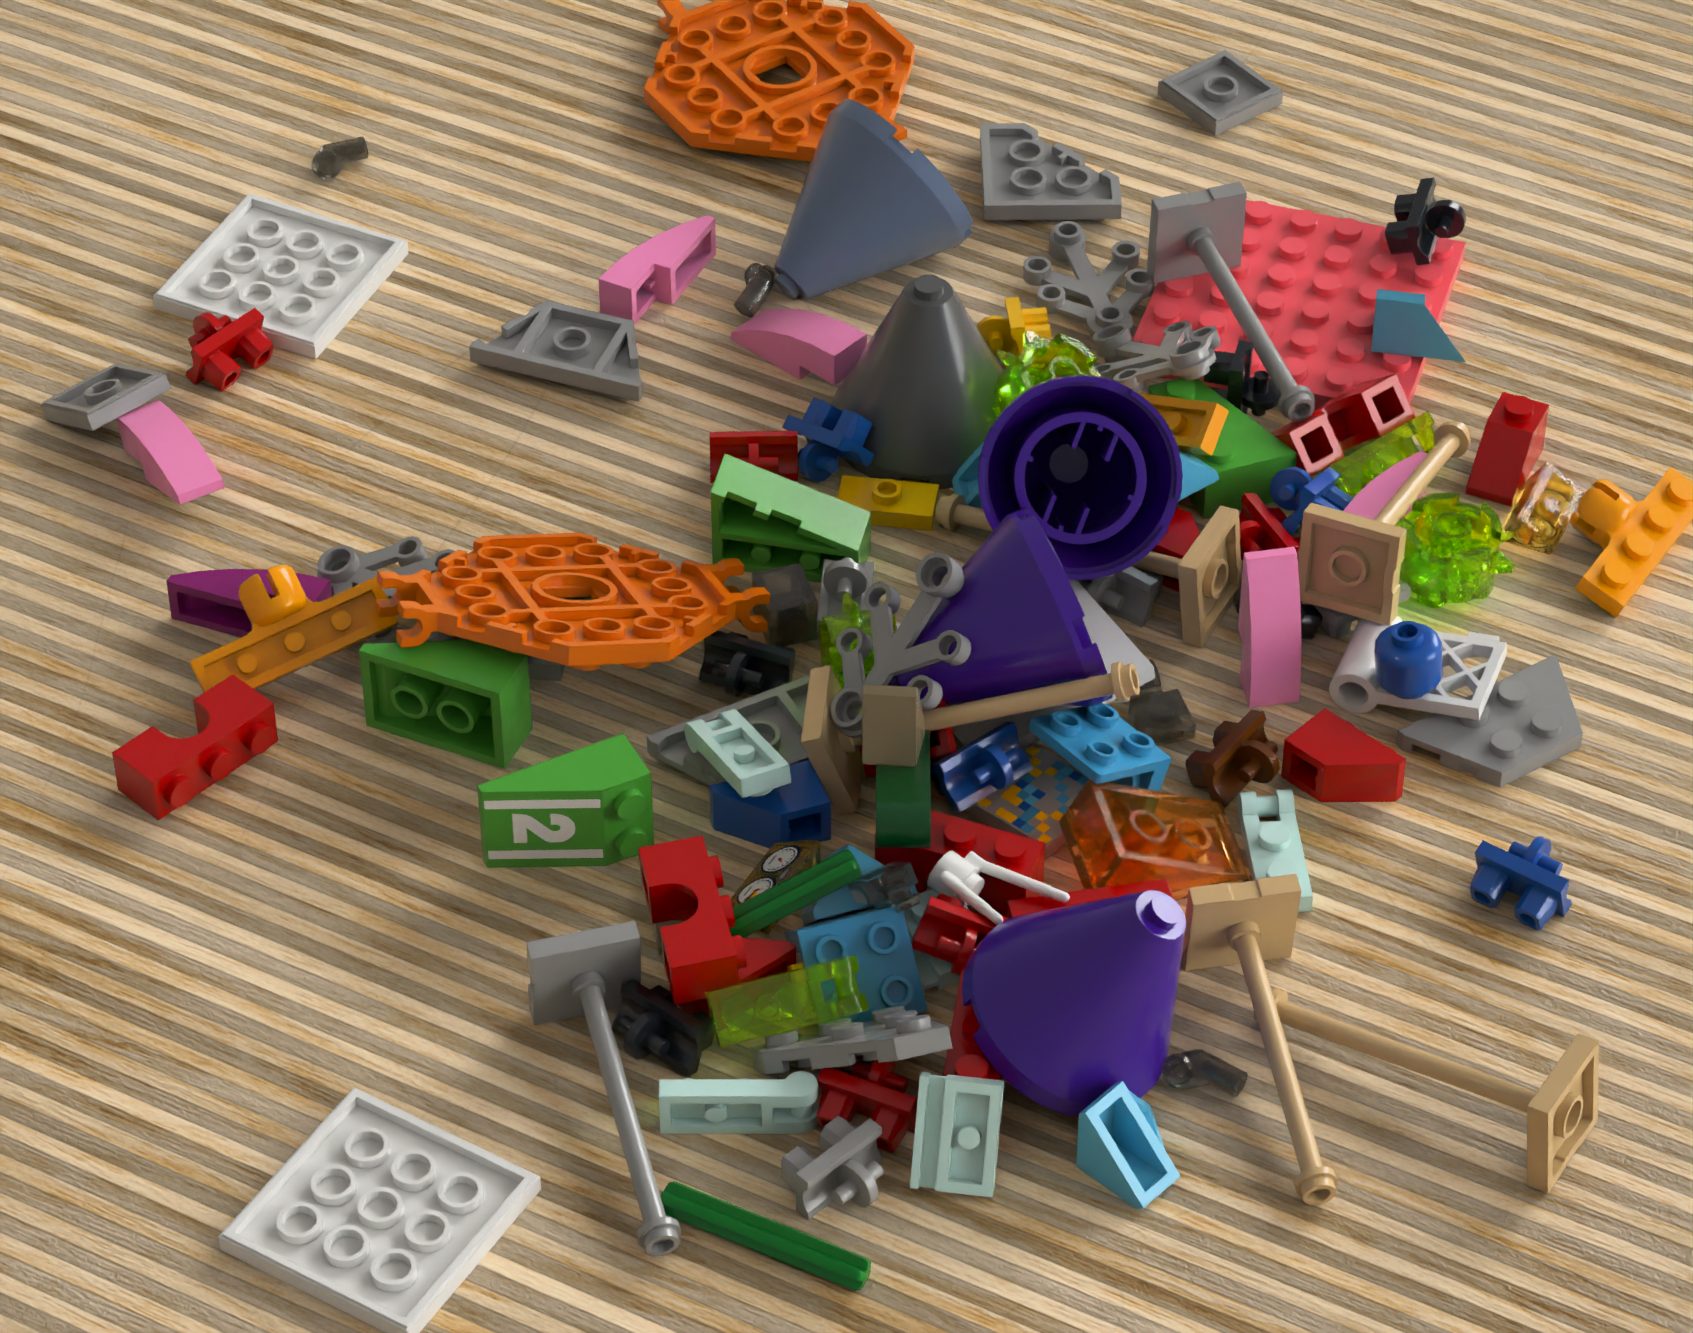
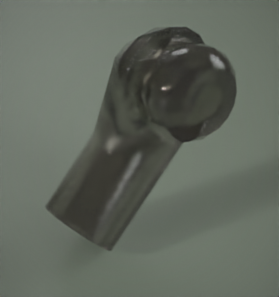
M362 136L322 145L312 160L313 172L324 180L335 178L346 163L368 158L366 141Z
M753 263L747 267L744 273L747 286L734 303L735 308L742 315L749 318L754 317L772 292L776 284L774 280L777 277L773 267L770 265L762 266L759 263Z
M1202 1049L1172 1054L1166 1058L1162 1069L1165 1082L1172 1088L1187 1090L1212 1085L1233 1097L1241 1093L1248 1077L1247 1072Z

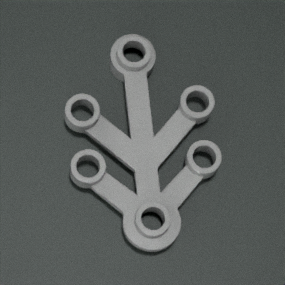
M1062 221L1056 224L1049 235V254L1057 261L1069 263L1076 279L1052 271L1050 260L1043 256L1027 258L1023 266V279L1030 285L1041 286L1037 290V308L1046 307L1047 314H1058L1086 324L1091 339L1099 330L1115 324H1127L1131 333L1133 318L1130 313L1143 298L1151 296L1154 291V284L1147 274V269H1135L1139 265L1140 247L1131 241L1115 243L1112 247V261L1097 277L1085 253L1086 234L1081 226L1073 221ZM1127 273L1126 291L1111 304L1107 297L1108 294ZM1065 294L1088 301L1090 307L1066 300Z
M1180 321L1167 326L1163 330L1164 339L1161 345L1155 346L1133 341L1127 324L1111 325L1099 330L1092 336L1098 356L1104 358L1106 363L1093 367L1088 371V375L1116 381L1135 392L1145 388L1144 380L1169 374L1182 376V379L1186 381L1198 379L1209 373V366L1216 361L1214 350L1221 345V340L1215 326H1206L1193 331L1189 321Z
M414 536L403 538L395 545L363 555L354 551L349 546L340 545L330 548L321 555L317 564V577L330 580L331 591L336 595L376 577L377 573L374 570L397 562L400 568L390 571L396 572L399 575H413L422 569L433 573L438 570V560L455 551L450 549L442 550L427 559V552L421 540ZM383 588L388 599L392 598L396 593V588ZM394 626L369 639L372 644L398 643L396 641V630L399 629L397 626Z
M934 552L927 555L920 562L916 571V580L922 591L895 633L892 615L897 612L900 606V594L889 585L878 582L868 588L864 597V604L870 611L872 639L867 633L856 627H847L838 635L836 649L842 655L844 689L839 691L832 701L831 717L837 729L844 735L851 738L862 737L861 707L863 684L888 685L893 676L940 661H944L952 666H958L968 659L971 653V643L968 638L954 630L944 631L935 640L913 646L941 600L956 595L963 587L964 575L961 565L946 554ZM886 594L885 602L879 607L880 598ZM858 638L856 648L850 651L852 642ZM873 641L875 665L865 679L863 660L869 656ZM954 641H957V647L955 651L949 655L948 651L950 645ZM925 675L915 676L905 687H917L920 697L923 688L928 686L926 696L920 700L921 707L924 711L934 709L942 699L941 685Z

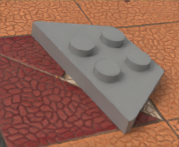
M546 300L530 309L527 315L515 318L502 325V335L487 344L477 339L469 346L471 362L638 402L642 398L633 320Z
M1552 655L1495 683L1479 720L1433 713L1398 730L1397 746L1408 753H1411L1415 746L1440 755V765L1458 772L1471 773L1481 781L1502 787L1580 748L1583 732L1559 661ZM1472 694V695H1470V696H1468V697H1466V698H1464V699H1466V700H1472L1474 694Z
M810 675L648 735L647 752L650 756L709 785L724 782L726 780L700 752L693 753L686 741L684 725L698 719H702L705 723L716 720L719 713L735 708L789 765L807 761L809 758L801 744V735Z

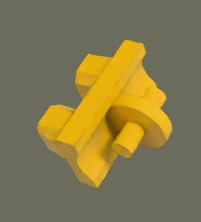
M1019 297L1005 298L1008 319L992 315L982 319L976 327L995 357L1010 353L1013 373L1027 372V359L1052 357L1050 324H1048L1046 307L1021 309Z

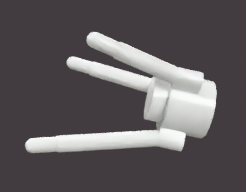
M953 850L947 852L934 866L927 881V885L938 894L943 893L959 899L964 909L969 910L966 906L971 905L996 925L1003 922L1002 915L978 896L985 883V880L979 876L981 872L1063 903L1068 902L1070 899L1067 892L990 863L973 851H970L965 858Z

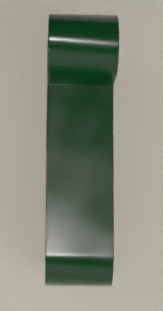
M925 730L916 767L876 765V848H931L930 730Z

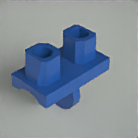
M813 397L803 419L788 414L782 426L785 430L797 431V435L806 438L808 444L798 452L799 468L805 478L815 482L825 481L832 473L837 472L839 468L838 456L869 467L875 455L862 447L873 426L872 422L850 410L844 409L841 411Z
M1287 467L1280 470L1273 477L1270 484V492L1274 502L1285 510L1294 511L1281 524L1288 533L1293 535L1302 528L1303 511L1310 503L1343 511L1348 506L1353 497L1335 486L1341 476L1340 473L1328 467L1312 480L1310 475L1303 469Z
M1005 722L932 764L931 775L939 794L946 796L952 812L965 810L995 791L1008 787L1014 780L1034 769L1031 761L1024 754L1020 746L1018 730L1014 722Z
M1537 836L1529 847L1514 841L1508 852L1482 840L1475 852L1477 870L1470 885L1471 898L1474 901L1489 908H1496L1506 891L1512 892L1521 897L1514 907L1515 918L1522 924L1537 931L1543 928L1554 913L1564 917L1572 905L1571 900L1567 898L1569 880L1559 876L1563 864L1549 857L1551 851L1550 840Z

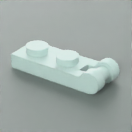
M735 708L719 713L716 720L705 723L702 719L685 723L684 733L693 753L700 752L742 798L763 796L770 793L774 788L792 783L789 763Z
M1292 789L1275 790L1272 796H1256L1255 791L1239 792L1237 798L1238 817L1251 881L1259 878L1296 874L1301 888L1298 912L1312 911L1313 893L1296 820ZM1259 817H1276V821H1259Z
M797 1071L789 1074L786 1079H659L660 1134L809 1133L818 1124L816 1118L818 1107L815 1103L818 1097L817 1078L809 1072Z

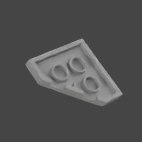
M1025 123L980 124L984 220L1009 222L1013 220L1058 221L1089 219L1092 221H1102L1105 219H1121L1122 203L1120 181L1117 175L1106 169L1098 173L1085 165V157L1059 142L1053 146L1038 138V130Z
M894 1006L871 1012L873 1021L852 1023L851 1018H838L818 1024L819 1033L798 1037L797 1029L773 1032L764 1036L766 1044L751 1047L754 1068L764 1074H773L789 1071V1063L797 1062V1067L800 1068L812 1067V1069L853 1065L856 1063L855 1056L859 1055L863 1056L864 1061L878 1060V1063L926 1055L953 1049L949 1026L930 1020L929 1015H917L916 1010L905 1011L904 1006Z

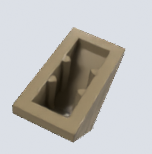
M863 684L862 764L916 767L925 736V721L918 688Z

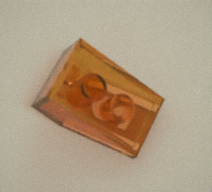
M1089 779L1059 821L1083 889L1167 879L1173 899L1180 900L1187 898L1188 888L1253 881L1220 802L1110 782L1096 784Z

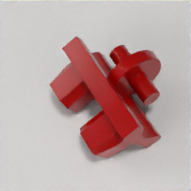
M253 308L233 322L227 315H223L218 319L211 313L203 312L196 316L193 320L195 334L188 339L192 347L193 367L186 371L185 376L194 385L206 379L222 392L233 385L240 376L241 367L234 359L241 356L252 368L256 369L267 363L271 358L274 345L261 331L264 316L256 308Z
M797 431L710 432V483L715 481L724 454L792 481H798Z
M1244 493L1241 499L1242 509L1239 515L1241 560H1243L1244 553L1287 547H1295L1298 559L1301 537L1292 538L1281 525L1284 519L1287 518L1280 508H1267L1256 493Z
M941 893L936 898L930 896L911 944L915 950L951 962L950 973L961 976V970L966 967L967 961L974 949L997 925L986 916L964 909L959 899ZM1002 916L1003 922L1010 919L1008 917Z
M875 1060L872 1066L856 1061L851 1075L832 1068H822L817 1079L822 1093L816 1114L819 1126L823 1129L826 1124L837 1116L844 1118L850 1123L856 1113L867 1116L882 1127V1135L876 1141L877 1148L894 1153L907 1131L915 1133L917 1098L905 1094L909 1085V1078L894 1074L895 1061L878 1063V1060Z

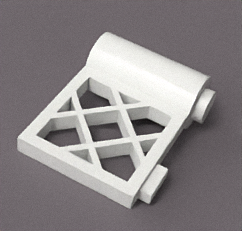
M1397 616L1391 625L1402 622V620ZM1362 618L1359 619L1329 686L1330 696L1338 706L1349 712L1366 713L1372 711L1377 704L1473 720L1480 719L1507 655V643L1500 642L1499 636L1469 632L1468 636L1436 631L1442 642L1443 667L1450 665L1457 674L1441 679L1436 688L1420 698L1402 699L1381 688L1376 679L1375 640L1383 630L1390 626ZM1471 656L1489 658L1488 662L1470 669L1461 661ZM1464 686H1468L1474 693L1472 700L1454 698L1447 694Z

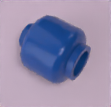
M1402 621L1383 630L1375 640L1376 679L1381 688L1398 698L1417 699L1437 687L1443 676L1442 642L1436 631L1424 624Z

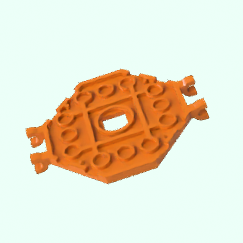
M657 0L658 7L664 11L666 16L658 19V27L665 33H669L666 42H662L657 54L653 75L651 78L648 77L644 86V102L691 147L811 162L828 114L844 99L859 102L888 121L897 129L893 137L898 141L907 138V130L902 125L896 124L894 119L914 63L915 46L867 3L849 1L847 8L825 6L824 0H716L688 11L679 0ZM787 63L803 79L786 85H773L762 82L755 75Z
M583 533L482 536L475 540L473 551L468 554L467 551L457 550L438 560V570L433 573L424 569L413 575H399L391 571H377V582L381 588H396V593L390 599L376 600L375 610L380 617H392L400 614L405 619L417 618V623L413 628L396 630V641L401 648L419 646L429 638L431 632H441L445 635L468 639L502 648L513 653H520L571 666L577 670L593 671L599 669L604 664H621L628 668L641 669L649 667L651 662H669L735 619L750 632H767L768 622L762 615L750 616V611L758 604H770L771 594L765 587H753L741 593L736 586H724L725 580L728 577L744 575L745 565L738 558L721 560L716 564H702L685 560L680 568L670 561L659 559L660 553L627 544L619 546V552L609 546L598 544L597 537ZM591 597L593 600H568L562 598Z

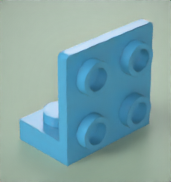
M1100 703L1095 706H1082L1031 718L1028 730L1096 784H1103L1113 790L1115 796L1138 814L1153 810L1172 758L1158 748L1151 737L1137 731L1120 718L1114 708Z
M902 904L887 905L784 932L786 941H790L796 947V953L801 955L817 1024L838 1018H851L852 1023L873 1021L871 1012L894 1006H904L905 1011L916 1010L917 1014L924 1013L927 1010Z

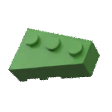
M1176 378L1149 385L1148 394L1215 402L1229 410L1213 455L1189 453L1216 470L1219 476V480L1189 495L1190 500L1203 520L1212 518L1220 505L1240 511L1242 509L1241 499L1244 493H1256L1264 504L1274 502L1270 492L1272 479L1280 470L1287 467H1296L1297 452L1199 379L1186 381L1182 378Z
M724 454L711 489L713 564L725 559L738 558L745 565V572L821 583L824 559L839 561L842 558L849 557L858 564L867 561L871 550L870 511Z

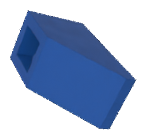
M810 760L791 764L790 774L792 783L774 788L770 793L763 796L742 798L727 781L709 785L710 823L713 829L769 849L772 848L775 851L790 845L804 847L814 843L809 841L819 843L831 840V802Z

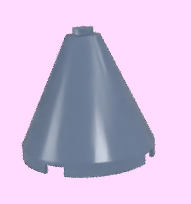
M851 99L842 100L827 116L774 266L778 274L774 280L775 283L791 299H795L799 295L801 298L808 300L958 247L973 232L969 229L973 225V221L966 206L930 160L918 148L911 153L893 137L897 132L893 125L873 110Z

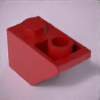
M1324 708L1284 739L1281 777L1320 802H1395L1402 797L1406 759L1392 748L1383 745L1362 732L1352 723L1343 720Z

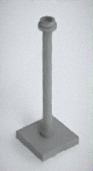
M1241 182L1211 187L1207 190L1187 194L1181 193L1152 199L1147 274L1153 284L1209 273L1249 342H1253L1256 354L1281 394L1278 408L1282 415L1294 422H1300L1309 418L1315 410V397L1308 387L1297 385L1229 268L1241 266L1247 192Z
M636 921L526 942L527 967L530 974V984H528L529 1009L533 1024L538 1025L585 1015L644 1224L637 1231L639 1244L646 1249L649 1255L663 1256L676 1250L680 1244V1225L675 1218L666 1217L607 1013L608 1010L621 1008L622 995L620 991L623 983L634 979L641 984V938Z

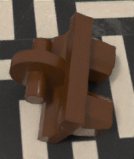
M1251 709L1239 723L1223 721L1214 730L1212 741L1215 748L1211 752L1195 750L1186 759L1185 765L1191 784L1208 788L1212 805L1226 807L1251 780L1258 783H1268L1278 774L1280 770L1279 760L1276 756L1278 747L1273 741L1267 739L1264 732V723L1266 721L1264 711Z

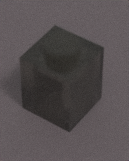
M797 563L752 573V588L765 587L771 594L770 604H758L753 607L754 615H762L768 622L767 632H762L767 644L771 646H776L777 644L789 646L817 640L818 601L801 564Z

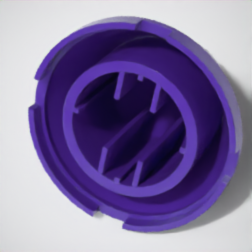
M1071 375L1053 378L1039 383L1017 396L1003 409L990 427L982 446L978 464L980 501L992 530L994 531L1008 514L1027 506L1030 511L1028 518L1035 515L1070 580H1088L1110 576L1127 569L1144 558L1156 547L1168 531L1169 523L1175 513L1182 492L1183 473L1179 449L1175 437L1162 415L1151 403L1131 388L1110 379L1091 375Z
M1027 506L1008 514L962 566L964 575L963 587L956 595L941 600L913 646L935 640L942 632L954 630L968 638L971 643V653L968 659L958 666H952L944 661H940L893 676L887 686H907L909 681L915 676L925 675L941 685V701H945L946 704H961L1107 674L1096 643L1092 644L1082 619L1085 617V614L1065 570L1035 515L1028 518L1030 511ZM954 641L950 645L948 651L949 655L955 651L957 647V641ZM928 686L921 691L920 700L926 696ZM1113 695L1059 706H1095L1111 699Z
M1148 890L1016 916L1000 923L991 930L974 949L967 961L962 980L963 1006H969L972 1003L980 1026L973 1037L995 1070L1029 1099L1053 1111L1079 1117V1113L1119 1081H1123L1128 1090L1138 1098L1144 1097L1161 1077L1168 1058L1186 929V919L1181 907L1169 895L1156 890Z

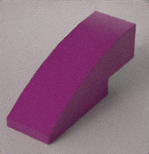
M222 569L171 575L166 581L171 618L242 638L252 631V625L238 597L240 585L246 579L258 573L270 599H272L275 595L266 576L269 573L265 569ZM296 573L306 597L312 602H320L332 597L330 580Z

